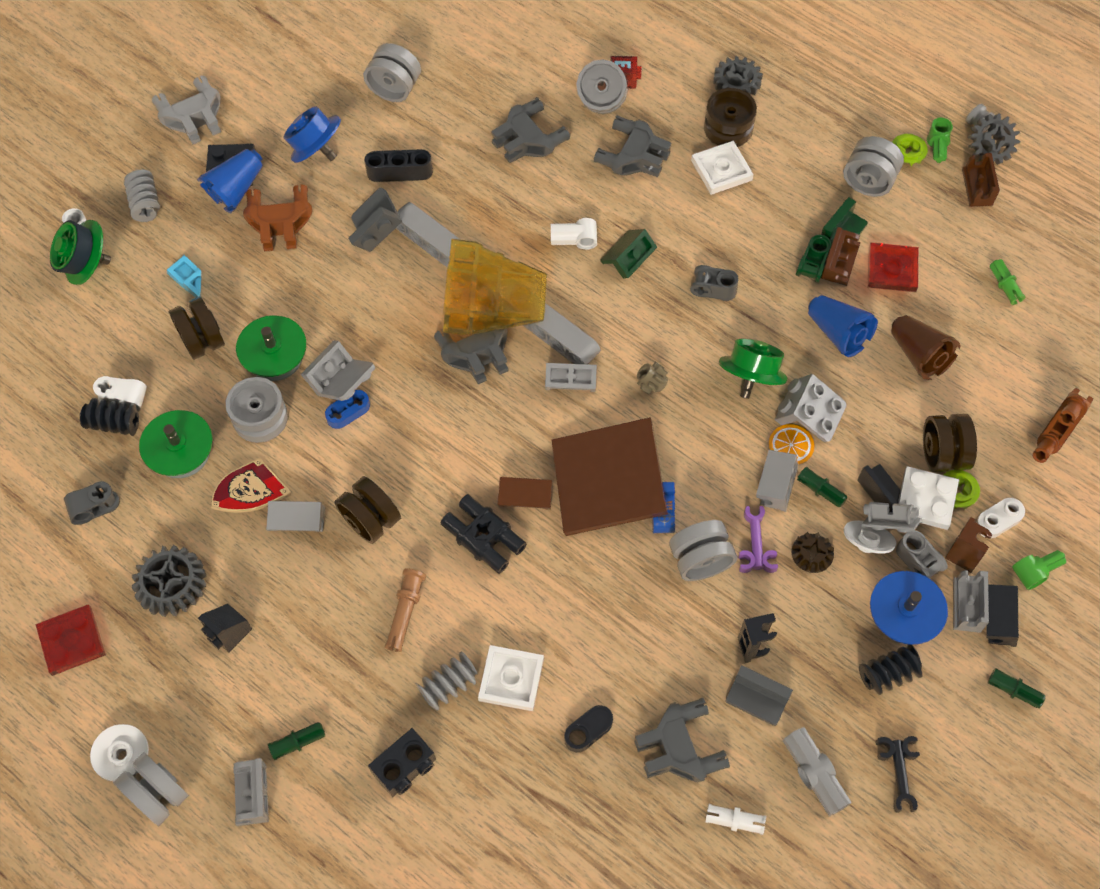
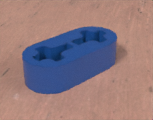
M355 390L351 398L344 401L337 400L328 406L325 411L328 425L331 428L340 429L364 415L370 408L367 393L362 390ZM354 401H362L363 404L359 406L358 404H354ZM337 413L338 415H341V418L337 419L336 417H333V414Z

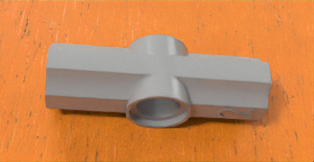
M804 727L792 732L783 739V743L798 765L797 770L800 778L808 789L814 791L828 816L838 813L852 803L835 777L836 772L833 764L824 753H820Z

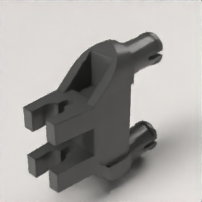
M538 97L523 105L516 104L511 107L507 122L491 131L494 137L492 144L497 149L504 146V150L507 152L504 154V158L509 163L523 156H547L553 153L556 146L570 139V134L567 129L565 130L564 126L547 135L532 121L530 117L544 110V105L541 100L539 101Z
M617 115L613 121L612 129L630 135L618 154L598 148L593 161L612 168V171L618 175H631L643 172L658 177L662 171L660 166L663 160L667 161L670 156L671 142L655 136L645 121H632Z
M486 310L488 317L484 312L478 316L479 321L485 328L481 332L457 342L453 341L447 329H441L444 336H442L440 331H437L434 335L435 340L442 349V359L454 368L470 372L477 384L487 381L484 374V365L491 362L500 375L509 371L506 365L507 358L503 353L508 330L504 324L498 323L491 310Z
M703 697L683 705L676 702L671 703L656 729L635 736L636 740H634L638 752L660 746L663 754L661 757L645 762L644 770L647 779L671 772L693 782H702L707 778V774L730 768L728 758L725 759L727 755L724 750L703 758L697 756L687 731L686 721L709 715L707 705L704 706L706 702Z

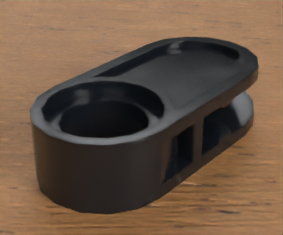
M596 705L569 725L564 734L566 747L575 753L583 752L608 733L613 724L611 710L606 706ZM574 731H581L586 736L584 743L575 745L569 739L570 734Z

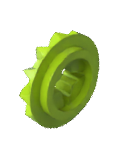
M901 134L893 139L892 143L903 154L904 163H909L912 166L914 163L920 164L926 158L928 148L922 138L913 134ZM909 146H912L911 152L907 154L905 151Z
M951 470L943 474L944 476L959 479L958 487L964 484L962 493L956 495L954 509L958 507L966 509L976 503L980 495V486L975 477L963 470Z

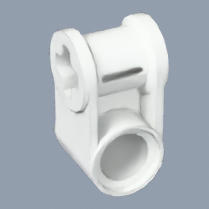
M108 376L100 377L94 382L93 390L98 396L99 402L105 399L108 401L109 407L110 402L117 401L118 408L122 402H125L128 409L131 404H136L137 411L141 410L147 388L143 382L135 379H120Z

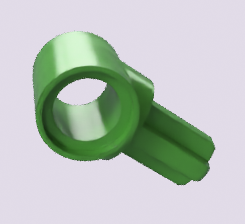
M936 118L932 122L927 136V143L933 147V160L937 163L947 159V146L950 144V134L953 125L946 118Z
M1056 550L1042 558L1039 556L1034 557L1033 555L1026 556L1016 562L1012 569L1025 588L1031 590L1045 582L1049 578L1050 571L1065 565L1067 561L1065 554Z

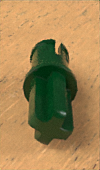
M805 467L800 472L797 481L809 487L815 492L817 497L821 495L837 507H841L846 502L847 495L829 484V479H823L808 467Z
M997 668L993 670L987 682L1008 693L1010 698L1016 697L1035 708H1040L1046 698L1045 694L1022 683L1023 679L1011 677Z
M317 722L297 732L292 730L291 734L268 743V748L275 761L296 750L300 752L302 747L324 738L325 731L322 724Z

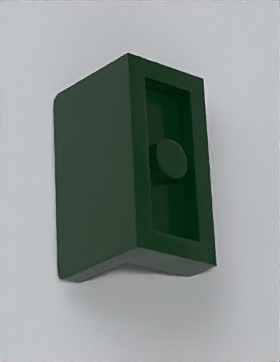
M850 197L845 200L823 227L821 235L829 238L831 246L838 227L858 235L867 227L868 221L853 213L857 201Z
M646 229L628 230L600 261L602 264H613L622 278H629L656 250L657 246Z

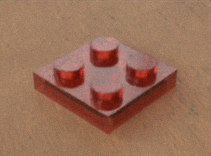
M871 242L868 254V288L916 292L918 289L919 247Z
M89 604L35 624L48 672L52 676L106 655L93 610Z

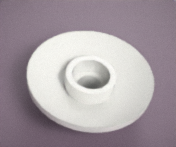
M860 520L850 521L844 527L845 537L865 553L884 554L895 549L896 540L886 529L873 530L871 527H863L862 523L864 521Z
M119 724L107 728L96 738L92 745L90 760L93 769L99 776L108 781H115L124 771L130 772L135 776L138 772L134 769L133 762L143 752L148 755L147 739L139 729L131 725ZM122 751H126V757L122 760H119V753Z

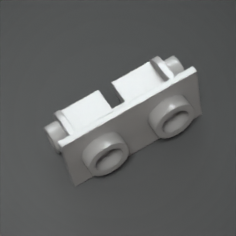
M870 502L864 505L863 511L868 517L862 523V526L871 527L873 530L889 528L897 529L899 532H911L917 528L922 518H918L919 508L914 507L912 504H893V513H890L889 503Z

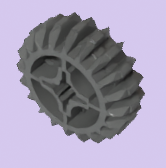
M162 545L160 553L152 550V557L143 556L144 565H136V570L139 573L132 575V579L136 582L132 584V590L136 592L134 597L138 602H141L140 605L143 609H149L153 615L159 612L162 617H166L169 611L173 616H177L178 609L187 612L186 605L189 603L196 606L197 602L194 598L203 597L200 588L206 587V582L203 580L206 577V572L202 569L204 565L201 560H197L198 557L195 553H189L188 549L184 547L179 550L175 545L168 551ZM178 565L188 568L189 576L179 573ZM150 586H155L159 589L161 596H153L150 593Z

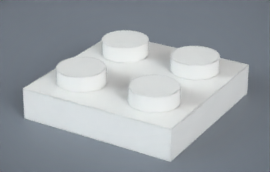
M734 141L692 155L691 161L711 195L753 181L754 174Z
M907 466L904 472L898 504H912L914 507L919 508L918 518H922L920 523L948 530L951 525L959 479Z
M490 645L478 701L533 711L544 655Z

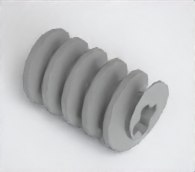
M144 169L132 171L124 178L130 214L134 220L139 222L153 221L160 209L153 174Z
M462 651L459 653L460 661L454 657L450 659L451 668L446 664H442L440 667L442 674L433 670L431 672L432 680L426 676L422 678L423 687L415 683L426 702L437 711L439 710L438 700L445 704L449 703L448 693L457 698V687L467 691L465 683L467 680L473 685L477 684L475 680L477 671Z

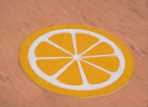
M794 424L782 425L776 428L770 435L769 449L797 455L798 465L809 460L814 452V440L811 434L801 426Z

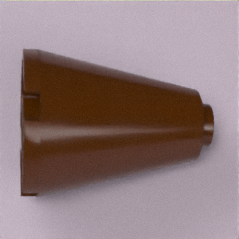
M908 315L900 316L892 323L891 334L923 379L932 380L929 376L934 374L937 376L942 375L956 360L958 355L955 351L957 347L960 349L961 345L954 337Z

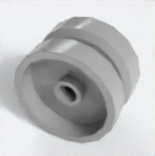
M386 43L377 48L372 60L364 71L363 77L368 88L377 96L391 102H402L407 99L413 85L417 81L421 73V66L417 58L407 49L396 44Z
M604 59L592 61L584 66L578 75L576 83L577 93L584 106L590 111L601 115L609 114L619 109L625 102L628 93L627 80L621 68L614 62ZM605 83L606 88L604 90H599L598 86H603Z
M875 136L864 137L857 142L843 170L844 179L850 187L861 194L872 197L883 196L890 192L904 164L903 154L891 141Z
M261 377L246 378L236 383L229 391L225 400L226 411L240 437L255 443L267 442L277 437L285 429L288 420L287 408L282 394L275 383Z
M710 520L691 525L670 539V549L673 557L679 559L677 567L682 579L685 581H697L715 576L730 568L737 561L738 557L733 545L727 542L729 535L722 521Z
M143 752L133 762L134 769L143 778L138 781L130 772L124 771L113 783L159 827L170 816L169 810L159 800L164 797L173 806H179L189 795L176 783L178 780L160 763L156 764Z

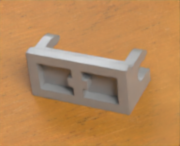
M546 363L545 390L572 389L595 392L597 365Z
M773 450L768 451L756 497L761 499L760 504L762 506L786 512L798 470L797 455Z
M268 501L266 530L323 532L325 506L321 502Z
M965 570L957 578L954 577L953 630L981 633L989 623L988 572L979 571L975 576H968V570Z
M261 758L234 763L235 825L243 826L269 822L266 764Z

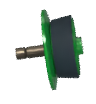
M91 219L81 224L68 220L59 227L53 238L50 248L51 267L56 272L65 273L67 280L71 284L81 285L92 276L99 262L108 265L111 261L109 255L102 254L103 231L100 224Z

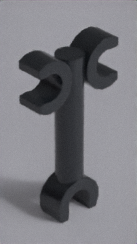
M909 736L903 742L902 740L892 741L887 737H880L876 740V745H885L888 749L887 753H879L877 756L879 760L886 761L893 755L898 797L893 804L896 813L902 810L901 801L908 802L910 812H915L918 807L915 797L910 795L905 764V758L914 760L920 756V752H911L907 747V744H915L918 741L915 736Z

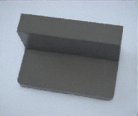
M741 665L726 698V703L776 726L793 689Z

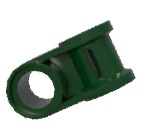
M819 234L810 239L805 254L799 263L796 276L803 275L815 279V282L819 283L831 247L828 237Z

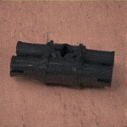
M466 494L460 500L459 507L469 514L474 521L466 526L449 512L442 518L440 523L456 537L459 546H464L474 555L476 560H483L498 574H501L507 568L509 561L494 550L493 546L497 542H502L512 552L519 555L526 548L527 544L511 530L510 523L504 522L493 513L491 507H483L473 497ZM488 531L487 536L485 534L479 536V532L486 533Z

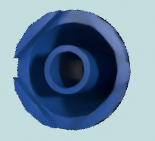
M245 149L200 175L197 181L202 182L200 184L201 187L217 204L223 202L226 205L224 210L232 213L262 169L261 161L263 159L254 149L251 151Z
M824 295L813 298L809 303V316L840 353L846 357H853L865 348L862 346L866 339L871 341L878 320L872 313Z

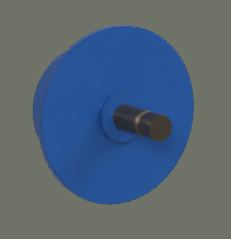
M317 106L299 115L283 136L294 149L291 160L294 163L301 162L320 150L330 161H333L337 155L326 142L338 129L341 118L338 115L327 118Z
M912 571L891 573L876 584L871 594L870 610L874 622L886 636L897 642L909 645L926 643L934 639L943 630L947 622L948 606L943 592L931 579L922 574Z

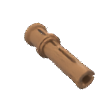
M410 568L403 570L404 579L401 590H398L396 594L399 601L387 643L385 644V648L393 651V648H395V652H402L414 604L420 601L418 594L422 581H425L427 576L419 570Z

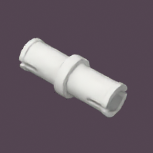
M709 804L707 812L719 814V817L707 815L705 823L731 827V831L737 832V829L763 835L765 827L754 825L753 822L765 824L766 816L740 811L741 808L737 807L733 810Z

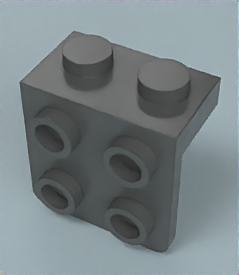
M378 188L352 214L351 219L357 230L349 237V240L353 246L371 252L403 222L385 189Z

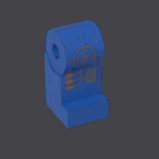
M663 482L668 515L652 518L653 533H675V483Z

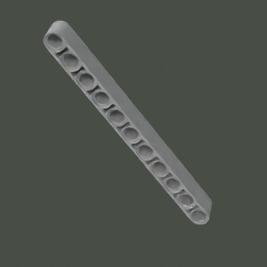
M408 202L397 211L403 221L396 227L397 230L573 364H588L600 353V347L593 338L416 205Z

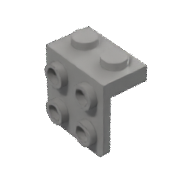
M334 340L301 375L318 396L344 401L351 398L355 393V389L362 382L370 378L375 365L372 362L353 359L339 341Z
M813 374L794 379L788 385L785 399L778 406L779 411L775 421L780 425L798 421L821 441H831L846 408V402Z

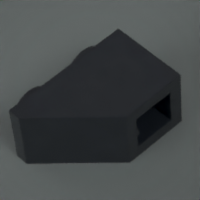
M229 604L205 612L198 617L203 625L200 630L208 637L207 640L216 649L219 650L223 647L228 653L252 630L247 619Z

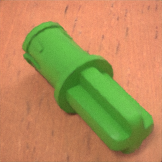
M1002 259L993 261L990 264V269L999 282L998 287L1003 289L1011 305L1018 304L1017 299L1019 302H1022L1026 296L1016 283V276L1011 275Z

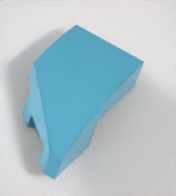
M184 255L167 269V274L197 298L201 296L202 272Z

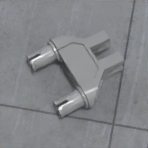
M204 75L200 76L202 83L198 77L193 81L199 94L173 105L169 104L163 93L158 94L161 101L157 95L152 98V102L158 110L159 121L172 130L186 133L192 144L201 141L196 128L205 124L213 136L221 133L216 119L220 106V93L217 89L210 86Z

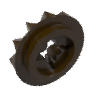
M807 532L797 537L793 543L791 554L793 561L800 569L809 573H819L825 571L832 564L834 547L829 543V539L820 536L819 532L816 534H809ZM815 544L817 547L816 551L820 554H816L815 557H813V559L810 560V551L806 549H811V547Z

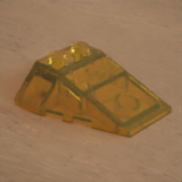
M451 239L442 316L443 333L468 336L543 322L547 274L520 261L518 263L512 261L498 251L497 253L490 251L478 242Z

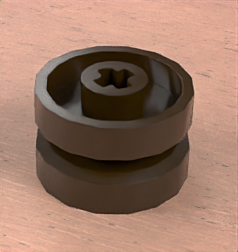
M736 88L720 89L713 93L708 99L704 123L706 137L718 146L734 141L736 146L739 147L748 142L753 133L757 112L755 99L749 93Z
M201 296L188 301V308L193 316L189 318L185 309L181 306L168 311L193 360L205 355V348L201 341L203 338L212 350L225 346L218 323L211 310H208Z
M951 414L948 419L945 415L928 416L923 427V449L931 472H945L951 466L954 470L958 471L971 470L974 467L977 458V436L972 418L968 414Z
M362 476L352 485L353 494L345 491L334 503L339 513L352 529L368 543L374 544L384 535L383 527H393L401 519V515L387 494L368 477Z

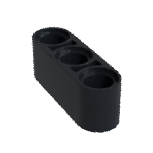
M423 149L372 151L364 158L367 177L373 182L427 180L433 175L431 154Z

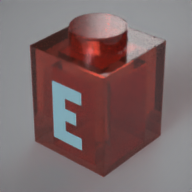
M611 56L610 61L614 62L623 71L628 89H636L637 80H641L642 66H637V56Z

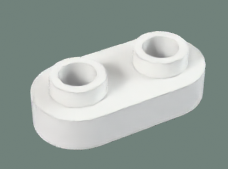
M1006 498L982 512L977 518L976 523L987 528L992 533L991 538H995L1017 525L1025 515V508L1019 500ZM1008 507L1013 508L1016 512H1011ZM988 520H993L995 525H991Z

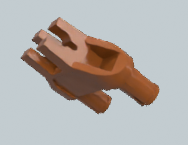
M300 184L301 192L298 185L293 187V203L261 205L260 190L254 189V196L251 189L246 192L247 206L243 210V216L249 225L260 233L264 252L274 251L273 236L284 235L287 249H297L296 234L307 223L312 214V206L308 202V187L306 185Z
M1076 387L1068 394L1038 437L1037 448L1032 455L1034 460L1044 463L1051 454H1055L1061 449L1091 407L1094 398L1088 396L1085 399L1078 394L1080 390Z

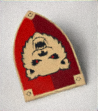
M259 458L233 470L221 479L213 492L211 508L232 513L252 512L267 507L268 501H279L291 495V491Z

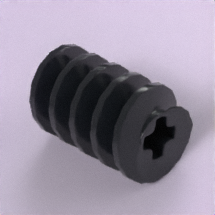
M92 398L89 404H84L81 409L80 424L85 429H100L104 432H120L124 435L130 434L134 436L139 425L137 405L131 404L128 409L127 403L122 402L118 408L117 401H112L108 407L107 400L102 399L99 403L97 398Z
M909 644L907 648H898L897 652L891 651L887 656L881 655L877 660L872 659L867 664L862 663L859 665V673L864 685L869 690L874 689L878 695L883 694L881 685H884L890 691L893 690L891 681H894L900 687L903 685L901 677H904L909 683L913 681L912 672L917 678H921L923 675L921 670L922 663L918 652L913 645Z

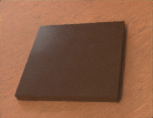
M651 417L551 440L563 533L565 536L668 515Z

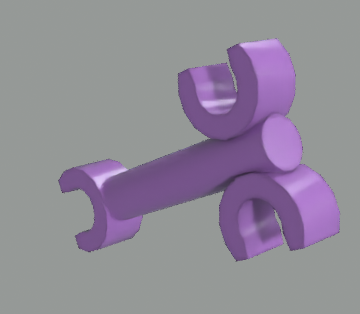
M750 506L745 508L744 518L750 523L752 553L747 550L739 552V559H747L749 561L747 565H740L739 572L748 573L752 569H764L766 572L774 573L778 569V564L772 565L767 562L768 559H776L777 552L769 550L763 554L760 522L765 514L763 506L759 507V515L756 516L750 513Z

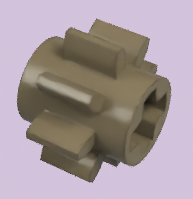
M654 362L652 366L644 364L637 373V379L639 380L637 384L647 394H650L652 390L660 392L667 385L668 378L666 375L668 372L657 362Z

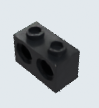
M411 728L374 759L368 767L393 798L397 793L399 795L405 793L412 786L411 781L419 774L421 776L427 774L434 767L435 764L433 762L436 760L432 749ZM412 750L423 752L421 758L416 761L409 760L408 755ZM396 768L400 770V775L395 780H388L386 778V774L390 769Z

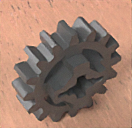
M735 56L733 61L728 57L726 58V63L720 61L719 67L715 68L713 83L716 84V90L736 88L756 95L757 89L761 88L763 73H760V66L754 67L755 61L748 63L747 57L739 60L738 56Z
M998 113L993 118L989 114L985 116V119H979L977 121L978 125L971 127V130L975 133L968 136L970 140H973V143L968 145V147L975 148L972 155L976 156L979 154V161L982 160V156L985 153H992L993 161L998 165L1003 163V159L1005 161L1011 159L1010 154L1018 151L1014 145L1020 143V140L1015 139V136L1020 134V131L1013 130L1016 123L1009 124L1010 117L1007 116L1001 119V114ZM987 125H990V127L988 128V132L983 133V129ZM1006 146L1005 150L1002 153L998 154L1001 147Z

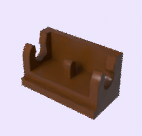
M985 153L982 156V160L975 162V155L969 157L966 166L962 168L969 207L993 206L1000 188L992 153Z
M840 227L837 228L821 279L847 286L861 243L859 242L860 235L843 230Z
M500 477L498 506L551 510L552 480Z
M970 517L945 557L972 573L989 549L984 542H980L977 539V534H982L989 539L992 537V533L987 528L976 523V519Z

